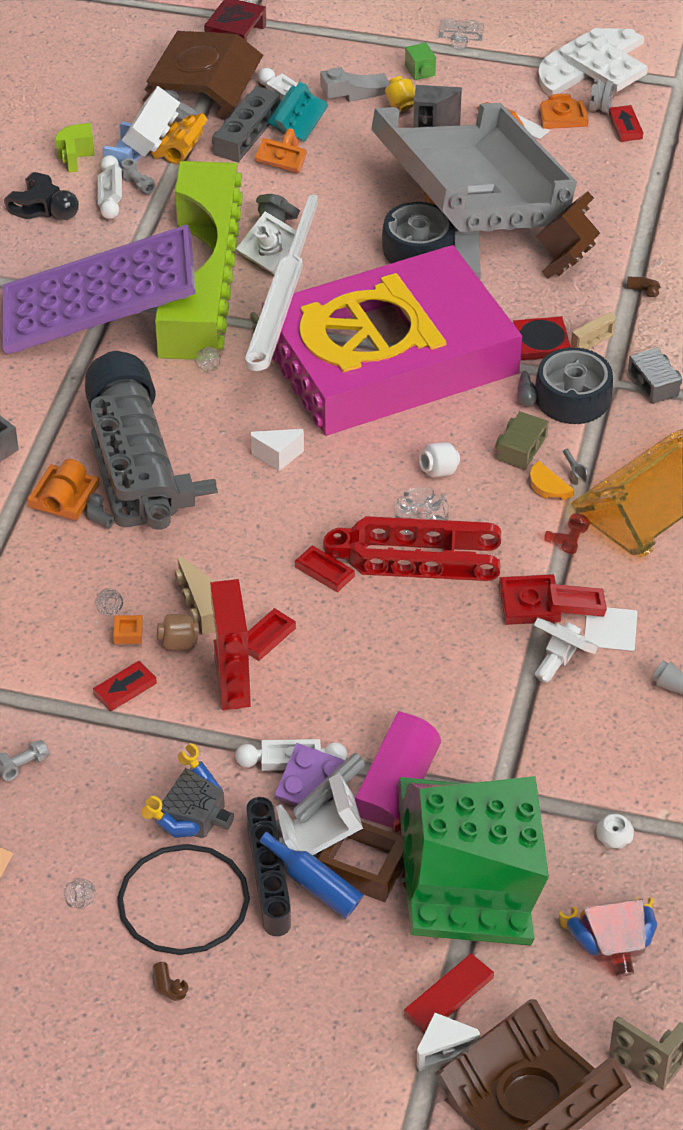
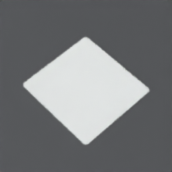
M607 607L604 617L587 615L585 627L586 640L600 648L634 651L638 612L636 610Z

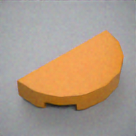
M537 461L532 466L530 472L531 487L538 495L546 499L549 496L554 498L561 497V500L574 496V489L541 461Z

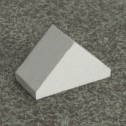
M303 429L251 432L252 455L280 471L304 452Z
M435 1013L417 1048L416 1067L420 1072L452 1060L480 1038L478 1029Z

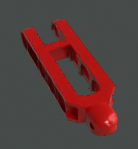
M365 516L356 522L352 528H335L329 531L323 539V548L325 553L333 558L349 559V564L362 575L492 581L500 574V559L493 555L476 554V552L454 551V549L495 550L501 544L502 532L498 525L489 522ZM383 529L385 530V533L378 534L373 532L372 530ZM409 530L412 534L403 535L400 531ZM434 531L438 532L440 535L429 536L427 535V533ZM338 533L341 536L335 537L334 534ZM484 534L493 535L494 538L484 539L481 536ZM380 545L443 549V552L421 551V549H416L415 551L394 550L392 547H388V549L366 547ZM372 559H380V560H382L383 562H382V563H372L370 560H372ZM406 560L409 561L410 564L402 565L399 564L398 561ZM426 562H436L438 565H437V566H427L425 563H426ZM487 564L493 566V568L483 569L480 566Z

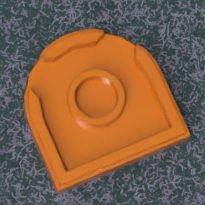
M553 94L549 96V99L540 104V119L543 129L588 127L589 120L586 107L580 99L577 101L571 98L569 94Z

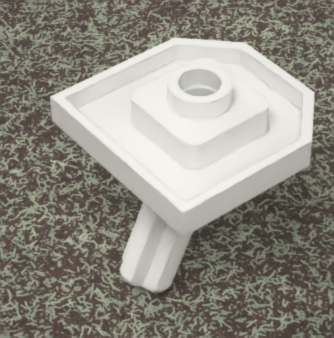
M537 618L534 626L553 636L546 648L547 656L536 670L535 677L543 683H548L560 665L566 666L577 648L595 654L599 646L586 640L587 637L579 634L581 628L566 621L563 626Z

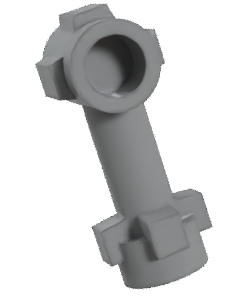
M124 159L121 167L123 180L126 182L135 181L139 191L142 190L146 194L152 193L156 187L154 179L147 175H141L138 172V164L134 159Z
M36 740L28 744V750L11 758L7 753H0V777L5 781H11L19 774L18 767L32 760L38 763L49 756L48 748L43 740Z

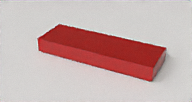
M470 953L404 1009V1016L425 1033L435 1013L448 1018L494 978V972L475 955Z

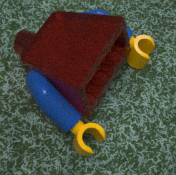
M635 897V900L585 907L580 913V918L578 917L577 908L571 907L570 916H566L562 911H559L560 925L562 928L568 929L586 952L595 956L597 962L613 960L616 977L634 974L631 957L640 956L645 951V948L651 944L657 928L656 917L652 909L654 899L649 897L647 904H644L643 899Z

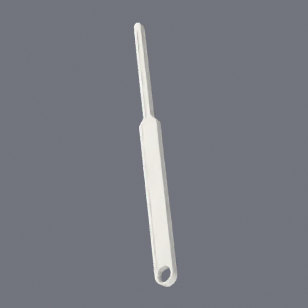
M310 195L308 197L289 254L279 261L245 357L246 367L249 370L261 371L270 365L303 268V261L300 255L318 206L317 195ZM256 359H262V360H263V361H260V362H252L253 360H256Z

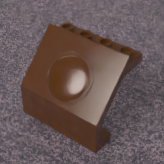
M177 30L146 82L148 84L144 88L147 93L142 100L146 102L157 86L163 90L203 92L220 104L216 115L223 120L236 106L264 55L238 34Z
M536 999L528 1000L434 1073L447 1095L444 1101L475 1130H579L631 1088L616 1058H608L597 1068H594L561 1040L553 1030Z

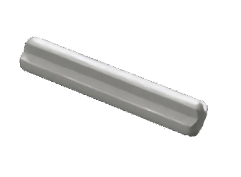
M353 753L294 808L293 814L304 823L333 797L329 778L340 773L347 784L364 768L365 761L357 753Z

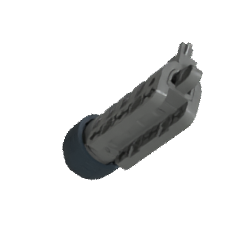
M111 351L95 359L86 372L85 393L94 424L91 430V443L115 519L114 521L121 527L148 524L152 529H165L170 525L171 516L178 511V508L195 506V497L218 493L216 479L192 482L190 473L174 476L152 407L156 397L154 384L147 366L140 358L127 352ZM122 507H126L127 516L122 512Z

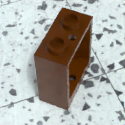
M361 821L363 829L346 838L389 853L378 875L334 859L344 839L318 852L316 858L364 895L386 902L404 868L403 838L400 835Z

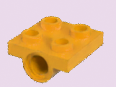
M202 112L195 116L190 114L180 122L173 121L171 125L168 124L170 129L163 138L159 137L162 142L155 152L151 151V154L155 159L164 156L170 163L180 164V161L185 160L202 136V127L208 119Z

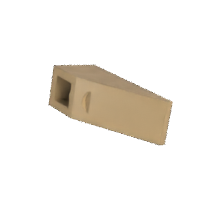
M182 556L178 557V569L174 570L178 586L183 585L182 594L186 605H191L190 614L194 622H198L202 635L215 632L211 605L210 582H215V580Z

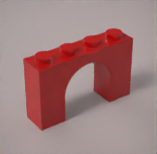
M239 579L210 582L211 605L216 639L213 640L214 659L222 710L251 707L248 631Z

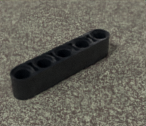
M255 797L248 802L246 813L263 927L269 935L283 936L291 928V905L284 864L277 855L259 842L265 832H268L279 841L274 807L268 798Z

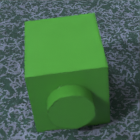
M426 42L405 47V66L414 80L432 77L436 75V56Z

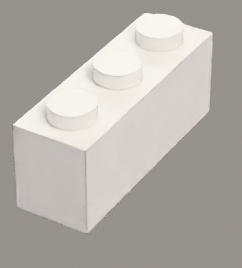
M157 86L147 98L122 141L143 157L150 150L155 152L162 142L159 137L163 138L170 129L167 124L171 125L177 117L176 109L180 102Z

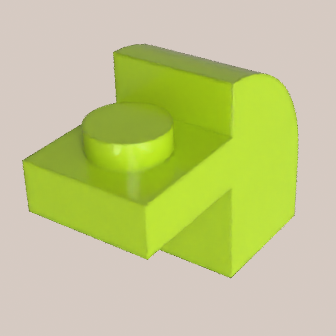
M91 123L67 126L56 135L57 159H62L63 164L68 163L69 173L78 172L77 157L95 156Z

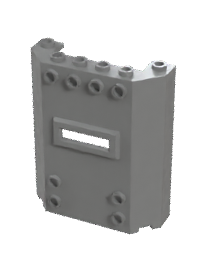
M501 103L480 104L476 125L397 128L400 115L397 107L375 108L371 130L459 232L470 233L471 231L481 230L491 232L497 229H534L547 226L572 204L577 181Z

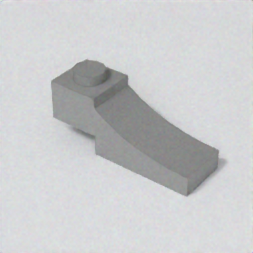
M342 67L320 72V85L327 99L346 96L348 101L352 102L385 95V88L390 84L384 73L357 75L344 72Z
M454 226V247L480 279L479 231L462 233Z

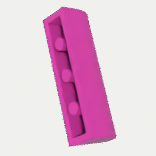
M401 711L397 712L355 797L360 818L393 828V822L400 818L397 787L400 777L424 779L441 744L439 733L430 723L417 716Z

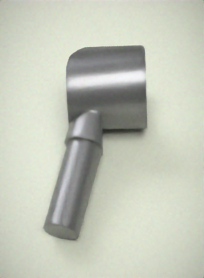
M568 448L564 449L563 454L572 469L571 482L574 485H578V476L587 482V467L578 464Z

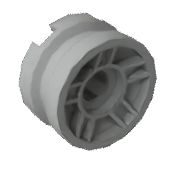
M595 79V84H593L591 91L592 96L589 110L594 112L601 110L602 113L608 114L613 96L614 82L607 81L604 83L600 79Z

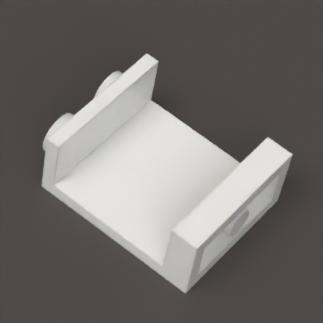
M340 773L329 778L334 799L325 803L306 822L302 823L298 819L292 820L282 804L276 807L279 818L276 820V824L283 836L279 838L282 844L289 849L307 851L314 855L363 829L354 795Z

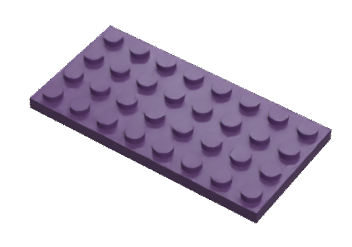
M188 225L3 284V349L5 353L19 352L38 344H44L60 337L69 336L75 332L91 329L97 325L116 321L119 318L138 314L144 310L196 294L192 239Z

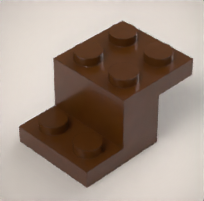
M589 191L572 202L570 206L535 236L554 258L542 271L547 279L555 273L560 276L570 267L569 263L571 266H574L583 258L582 252L586 253L596 245L594 240L600 232L585 216V213L590 209L587 205L594 199Z

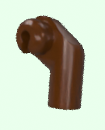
M627 277V289L647 290L646 295L649 297H657L659 295L661 286L658 281L646 277Z
M166 962L155 963L153 965L156 991L173 1001L185 998L189 989L187 982L182 980L180 983V979H170L169 968Z

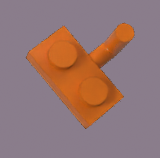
M287 129L282 142L263 138L255 160L262 164L300 173L307 151L304 148L298 147L299 141L294 130Z

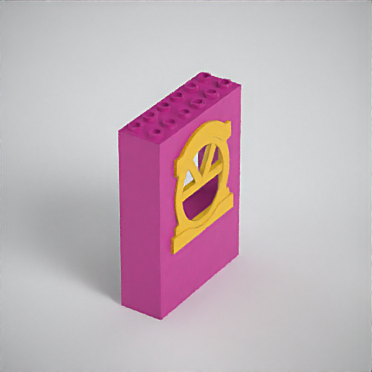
M454 245L294 293L272 359L280 365L284 378H288L291 382L295 395H299L302 399L304 409L310 411L315 426L317 428L320 427L324 435L327 436L519 374L522 335ZM393 305L410 330L403 340L389 347L365 314L366 312ZM325 328L360 331L341 347L328 337ZM366 337H368L377 350L371 352L353 351Z

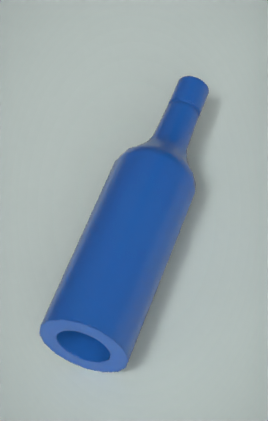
M265 832L259 840L260 843L283 861L288 875L345 920L362 900L363 893L309 852L289 849L268 832Z

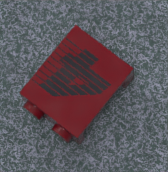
M223 0L205 23L204 32L238 34L247 41L246 36L253 27L263 30L267 25L266 6L241 0Z

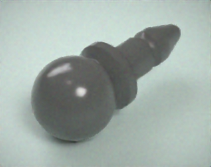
M523 371L520 376L521 383L517 388V399L523 406H532L537 401L535 385L531 382L528 372Z

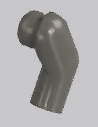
M93 493L86 503L87 516L91 521L109 529L114 523V516L104 512L102 505L104 501L103 496Z

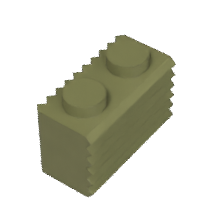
M519 411L516 418H510L505 434H500L497 438L495 448L498 449L497 459L518 468L522 467L523 470L527 469L548 436L549 421Z

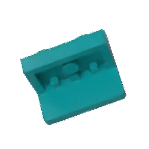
M299 81L296 87H290L268 123L270 126L286 132L287 129H293L297 139L305 142L328 108V103L313 96L308 86Z

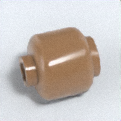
M167 614L164 617L163 623H158L157 640H162L163 647L166 650L189 651L193 644L198 642V622H194L193 617L190 615Z

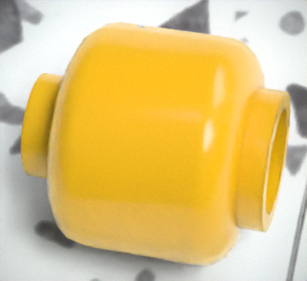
M402 76L390 79V84L385 88V94L390 106L397 107L400 112L414 107L415 87L412 80L409 78L402 79Z

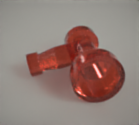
M574 513L570 515L568 520L569 534L546 531L544 540L562 544L561 549L564 552L574 554L578 549L577 542L579 536L588 530L590 520L583 514Z

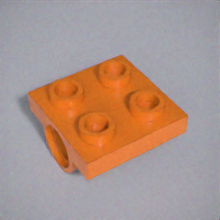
M65 459L61 466L50 464L27 499L28 507L77 521L85 509L90 495L95 493L99 487V477L87 474L85 467L74 459Z

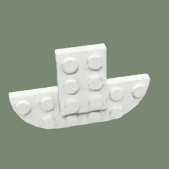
M594 28L543 59L539 67L540 87L548 96L562 93L590 76L594 79H600L604 83L607 81L614 82L613 90L618 92L647 74L648 66L627 54L644 43V36L636 33L633 29Z

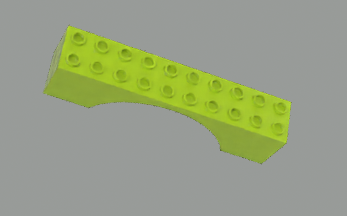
M180 161L175 190L178 227L188 225L191 234L202 240L212 250L213 254L200 269L194 272L196 294L157 306L155 324L158 358L219 360V352L224 350L225 336L222 333L227 331V318L224 317L229 315V302H226V300L231 299V285L228 284L233 283V269L230 268L235 267V253L232 252L237 251V237L239 235V222L236 221L241 219V207L238 206H242L243 192L238 188L242 186V173H238L237 163Z

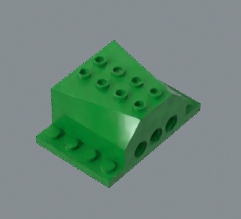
M536 776L476 783H456L400 777L397 787L401 834L403 838L410 935L531 946L535 939L531 912L549 878Z

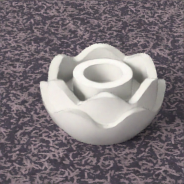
M606 815L597 824V838L607 848H623L633 840V826L623 815Z

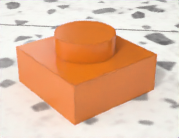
M115 615L114 644H142L143 615Z

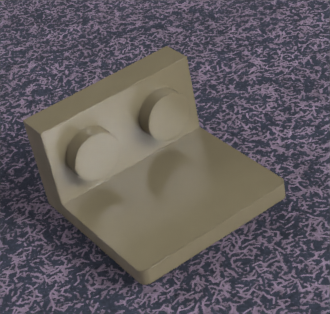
M617 1016L613 1021L609 1055L612 1058H616L620 1066L628 1067L639 1074L646 1083L664 1090L683 1066V1023L679 1022L673 1031L668 1029L658 1042Z

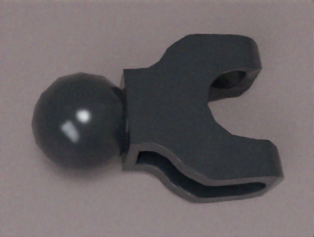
M32 172L25 178L28 191H12L4 198L7 211L23 219H32L39 216L50 218L53 215L59 220H69L79 210V201L75 194L69 190H60L58 186L52 184V179L49 175Z

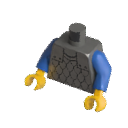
M190 743L185 746L190 757L184 751L178 753L179 763L190 765V770L184 769L162 802L158 797L150 796L145 800L146 805L141 809V815L144 818H156L155 822L159 827L163 828L174 838L193 836L204 838L213 825L228 830L234 820V813L224 809V792L204 763L197 761L199 750L197 746Z

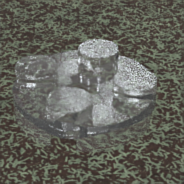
M419 487L409 489L404 492V497L400 498V500L398 498L395 503V518L448 520L449 504L447 499L442 494L441 497L434 494V490L430 488ZM423 508L425 512H418V509ZM403 530L406 534H412L409 530Z

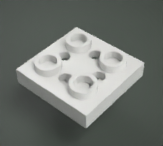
M265 211L236 250L239 254L275 275L280 259L289 254L297 230Z

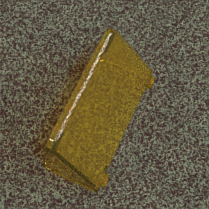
M683 429L671 433L575 499L571 504L576 514L631 555L643 557L654 550L653 546L656 544L654 538L683 518Z

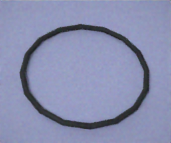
M182 844L160 848L141 858L124 876L117 900L120 919L134 939L154 951L185 955L207 951L228 940L245 919L250 895L246 877L232 859L213 848ZM181 850L210 853L230 865L241 880L244 902L240 916L226 934L204 946L185 949L159 946L139 935L125 914L123 897L129 879L144 863L163 853Z

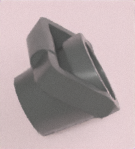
M263 194L259 195L256 199L259 218L265 211L284 223L285 220L298 218L300 210L288 203L280 195Z

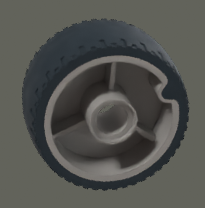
M418 201L404 203L390 210L384 219L382 230L383 252L391 264L454 245V225L435 204Z
M568 347L551 352L542 359L537 371L535 383L537 405L545 415L561 423L585 424L595 419L597 420L607 411L612 397L613 372L609 362L600 354L584 348Z

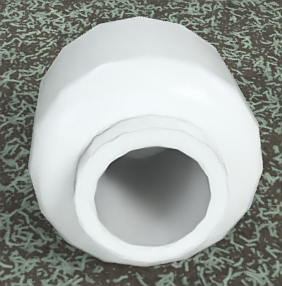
M448 442L428 444L419 455L421 470L433 478L454 474L460 463L458 451Z

